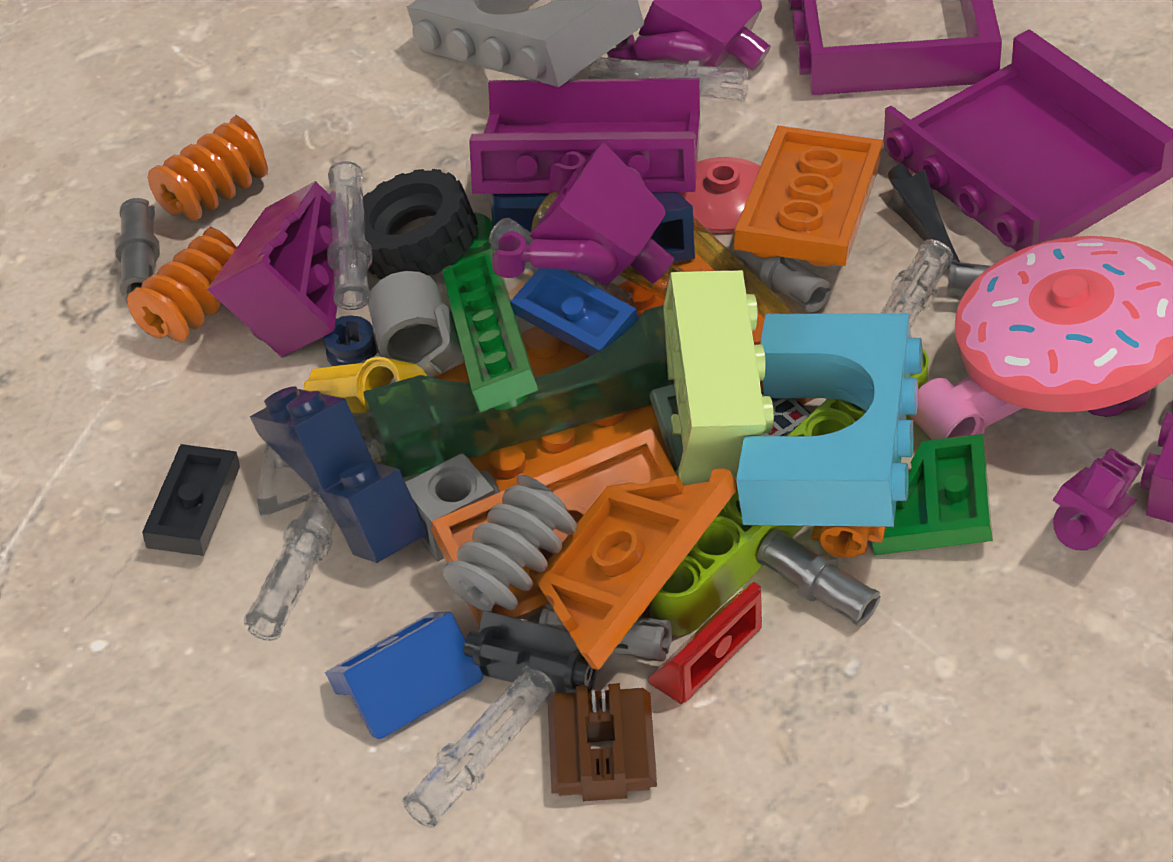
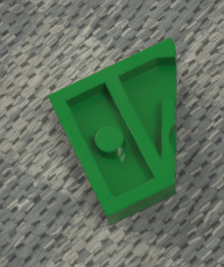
M983 434L922 441L910 462L911 470L908 473L907 501H896L894 527H885L882 542H872L874 555L993 541Z

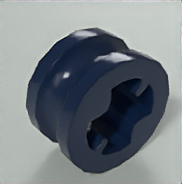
M349 315L337 318L334 332L323 337L327 361L331 366L364 363L367 359L373 358L377 354L373 326L361 316Z

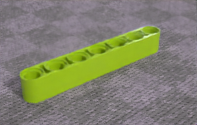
M922 349L921 374H911V378H917L918 390L928 382L929 357L924 349ZM827 398L788 436L807 437L830 434L852 425L866 411L850 402ZM906 415V420L914 421L909 415ZM737 489L648 605L649 618L669 620L672 626V636L680 637L691 634L700 628L763 567L757 562L758 559L756 557L759 547L772 530L779 528L787 536L793 538L804 526L743 525Z

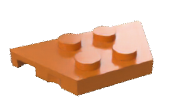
M724 468L713 469L708 482L683 485L678 475L655 478L645 484L630 482L607 486L577 523L575 533L568 535L562 542L560 552L554 553L547 561L548 566L545 571L539 572L535 576V581L591 668L599 670L737 491V481L730 470Z

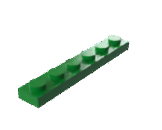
M493 248L456 261L453 265L450 264L442 269L471 390L480 412L491 408L505 410L522 403L528 397V394L539 391L516 315L510 303L511 299L503 277L496 275L492 269Z

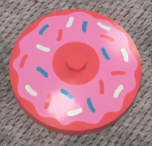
M1105 236L1060 238L1019 250L1001 259L984 271L971 284L962 297L955 318V335L961 362L969 376L986 392L1002 401L1026 409L1046 412H1079L1112 406L1137 397L1152 389L1173 373V261L1146 245Z

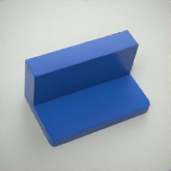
M538 269L510 301L516 316L604 364L620 345L639 355L648 346L636 308L563 269Z
M451 611L430 612L325 672L335 694L350 695L370 735L377 739L386 737L481 682L483 679V674L479 666L474 665L473 658L464 656L465 638Z

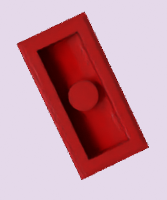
M752 582L726 602L648 677L650 685L679 704L686 702L762 628L761 586Z

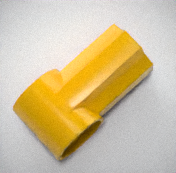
M376 356L367 359L364 363L311 369L308 380L304 382V390L311 392L319 391L321 394L345 398L353 417L391 412L410 415L425 405L429 397L430 384L427 374L418 365ZM394 377L395 388L392 394L390 395V383Z

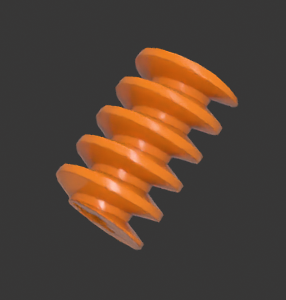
M235 115L230 119L229 123H222L216 127L213 134L207 133L197 140V144H189L183 148L180 155L174 154L164 160L163 166L156 165L150 169L147 178L155 200L165 211L173 216L182 213L187 219L195 222L202 218L200 204L209 211L214 210L219 206L217 194L225 200L231 199L235 196L236 189L234 184L243 190L252 185L251 174L256 178H263L268 175V165L258 135L243 118Z
M213 227L207 228L203 236H198L189 243L187 249L178 252L173 257L172 262H167L158 269L157 275L153 274L143 281L141 288H136L130 292L127 304L135 323L155 338H162L166 335L174 341L183 342L189 337V328L198 329L205 323V315L213 316L220 311V301L207 289L237 248L232 240L218 229Z

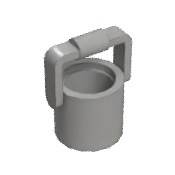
M414 271L393 273L378 281L371 289L367 303L379 352L374 357H385L416 364L425 371L429 382L460 358L462 350L453 313L447 305L442 303L438 285L430 276ZM394 377L390 383V395L392 394L395 388Z

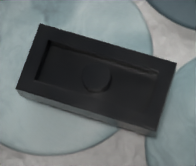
M180 444L142 531L146 548L204 556L240 469L237 451Z

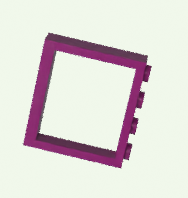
M789 0L790 10H799L793 11L794 41L804 42L797 45L799 74L809 75L811 95L973 85L1000 70L1002 39L993 0H960L968 35L965 38L823 47L816 0Z

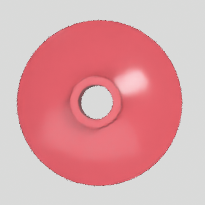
M714 157L698 161L695 192H678L693 206L694 229L712 234H733L761 166L749 160L735 157Z

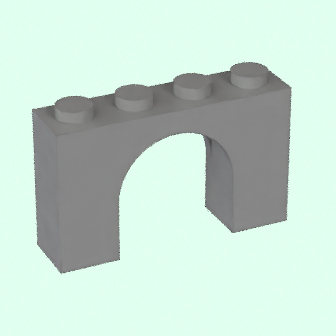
M416 0L407 6L413 25V37L420 46L421 51L510 75L536 80L556 87L563 85L644 25L638 0H553L543 6L525 12L523 11L539 0Z

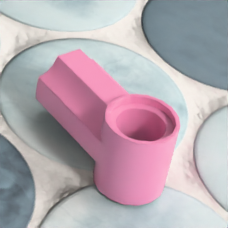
M970 376L953 385L946 378H936L920 387L918 390L917 415L909 416L932 440L983 434L987 426L1023 409V407L1012 405L989 394Z

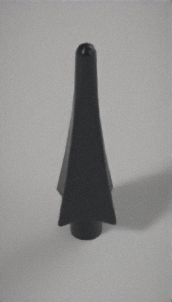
M901 164L893 167L887 174L894 189L888 206L923 239L949 271L951 260H957V262H960L943 224L926 171L922 170L912 176L905 165Z

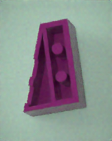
M314 181L263 210L207 290L250 328L257 339L264 341L281 358L334 332L351 215L321 185Z

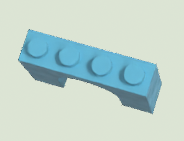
M909 313L765 314L760 343L763 345L765 352V377L762 381L764 396H770L771 398L838 399L855 404L864 409L866 413L852 425L820 436H744L736 478L743 525L894 527L896 501H907L908 464L901 463V458L912 457L913 422L912 420H906V415H917L918 383L917 378H911V374H921L923 359L922 339L911 338Z

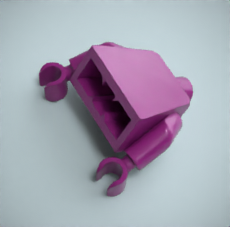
M654 0L644 19V25L638 33L640 36L637 37L636 41L634 35L631 34L617 44L616 48H612L607 52L611 69L614 72L626 73L635 69L640 61L666 59L692 65L705 73H713L732 55L754 71L764 60L771 48V45L751 31L763 8L761 1Z
M602 143L586 160L582 154L571 151L561 158V164L554 163L551 166L549 186L559 194L529 236L534 239L532 244H526L525 238L520 233L508 231L499 238L498 251L492 254V269L496 275L503 278H514L521 275L525 270L526 262H531L533 268L568 270L590 276L600 284H610L629 265L647 281L654 284L668 270L675 259L651 238L666 214L664 206L647 189L640 173L632 167H627L605 143Z

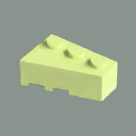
M743 270L671 272L663 308L668 380H674L678 414H672L671 416L672 435H681L683 454L679 470H676L675 474L678 475L683 485L708 482L713 469L724 468L730 470L736 480L744 436H763L764 433H771L774 421L772 399L770 396H762L760 381H763L765 377L764 348L762 344L754 345L752 330H755L757 326L756 297L754 294H746Z

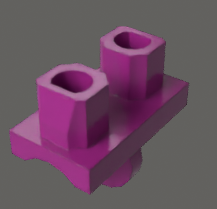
M1110 448L1102 459L1097 458L1093 461L1090 468H1083L1065 482L1052 500L1060 505L1053 518V526L1057 538L1066 547L1074 550H1088L1096 547L1114 527L1128 516L1136 504L1137 499L1129 495L1127 491L1142 467L1115 449Z

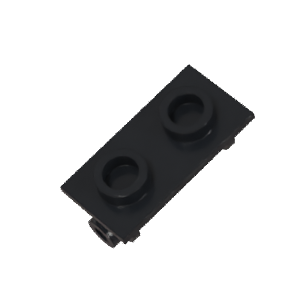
M483 610L478 633L470 631L466 637L464 656L473 658L474 665L479 666L484 676L551 693L576 692V686L587 685L588 691L594 690L597 670L591 668L567 630Z

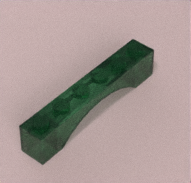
M664 305L645 310L629 330L608 347L587 359L550 374L536 376L535 380L539 391L528 394V397L522 403L509 409L496 410L491 408L480 412L472 393L470 382L446 381L423 375L363 391L370 434L383 465L399 469L404 478L430 470L461 453L467 458L481 456L508 446L535 440L552 433L652 405L649 397L652 390L674 384V380H668Z

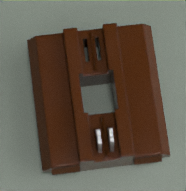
M620 683L608 684L609 690L601 689L600 691H588V687L585 685L576 686V692L555 693L547 700L551 794L559 793V796L582 795L583 801L626 799L627 791L650 790V787H657L650 692L644 688L620 689ZM614 741L612 742V748L591 749V743H588Z

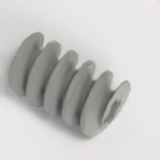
M518 475L517 485L507 488L502 497L503 504H497L490 509L487 516L488 523H482L474 529L472 535L473 542L468 541L460 546L457 553L458 561L453 560L443 567L442 574L449 586L466 603L478 610L492 612V607L495 604L508 610H514L518 605V600L508 587L512 585L523 591H529L533 586V581L523 568L527 566L537 572H544L548 562L538 549L541 547L551 553H559L562 549V542L553 530L556 529L567 535L574 534L577 530L575 520L567 512V508L561 499L547 486L527 475Z

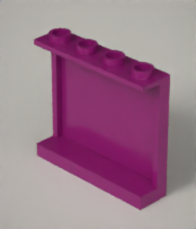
M1030 29L1013 37L1011 64L918 116L909 119L892 105L885 108L883 143L884 150L893 160L901 162L915 174L925 170L931 189L940 192L958 206L966 216L975 219L997 236L1001 243L1011 247L1016 252L1042 242L1074 237L1173 178V129Z
M700 78L569 79L560 87L536 80L488 81L490 115L484 133L471 134L469 140L472 194L557 193L549 186L551 166L554 163L561 164V158L571 151L582 154L586 160L602 143H605L627 167H632L640 173L650 192H695L700 140Z

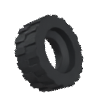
M418 169L410 173L398 174L393 179L381 182L370 193L367 192L361 198L360 204L356 205L352 211V219H349L350 234L367 270L372 275L376 274L378 279H383L390 274L403 271L421 272L427 276L435 275L443 271L442 269L446 266L453 265L471 247V241L473 238H476L477 234L475 225L478 223L461 182L457 181L453 174L449 172L443 173L439 169L425 171L424 169ZM434 216L415 230L393 235L399 228L413 220Z

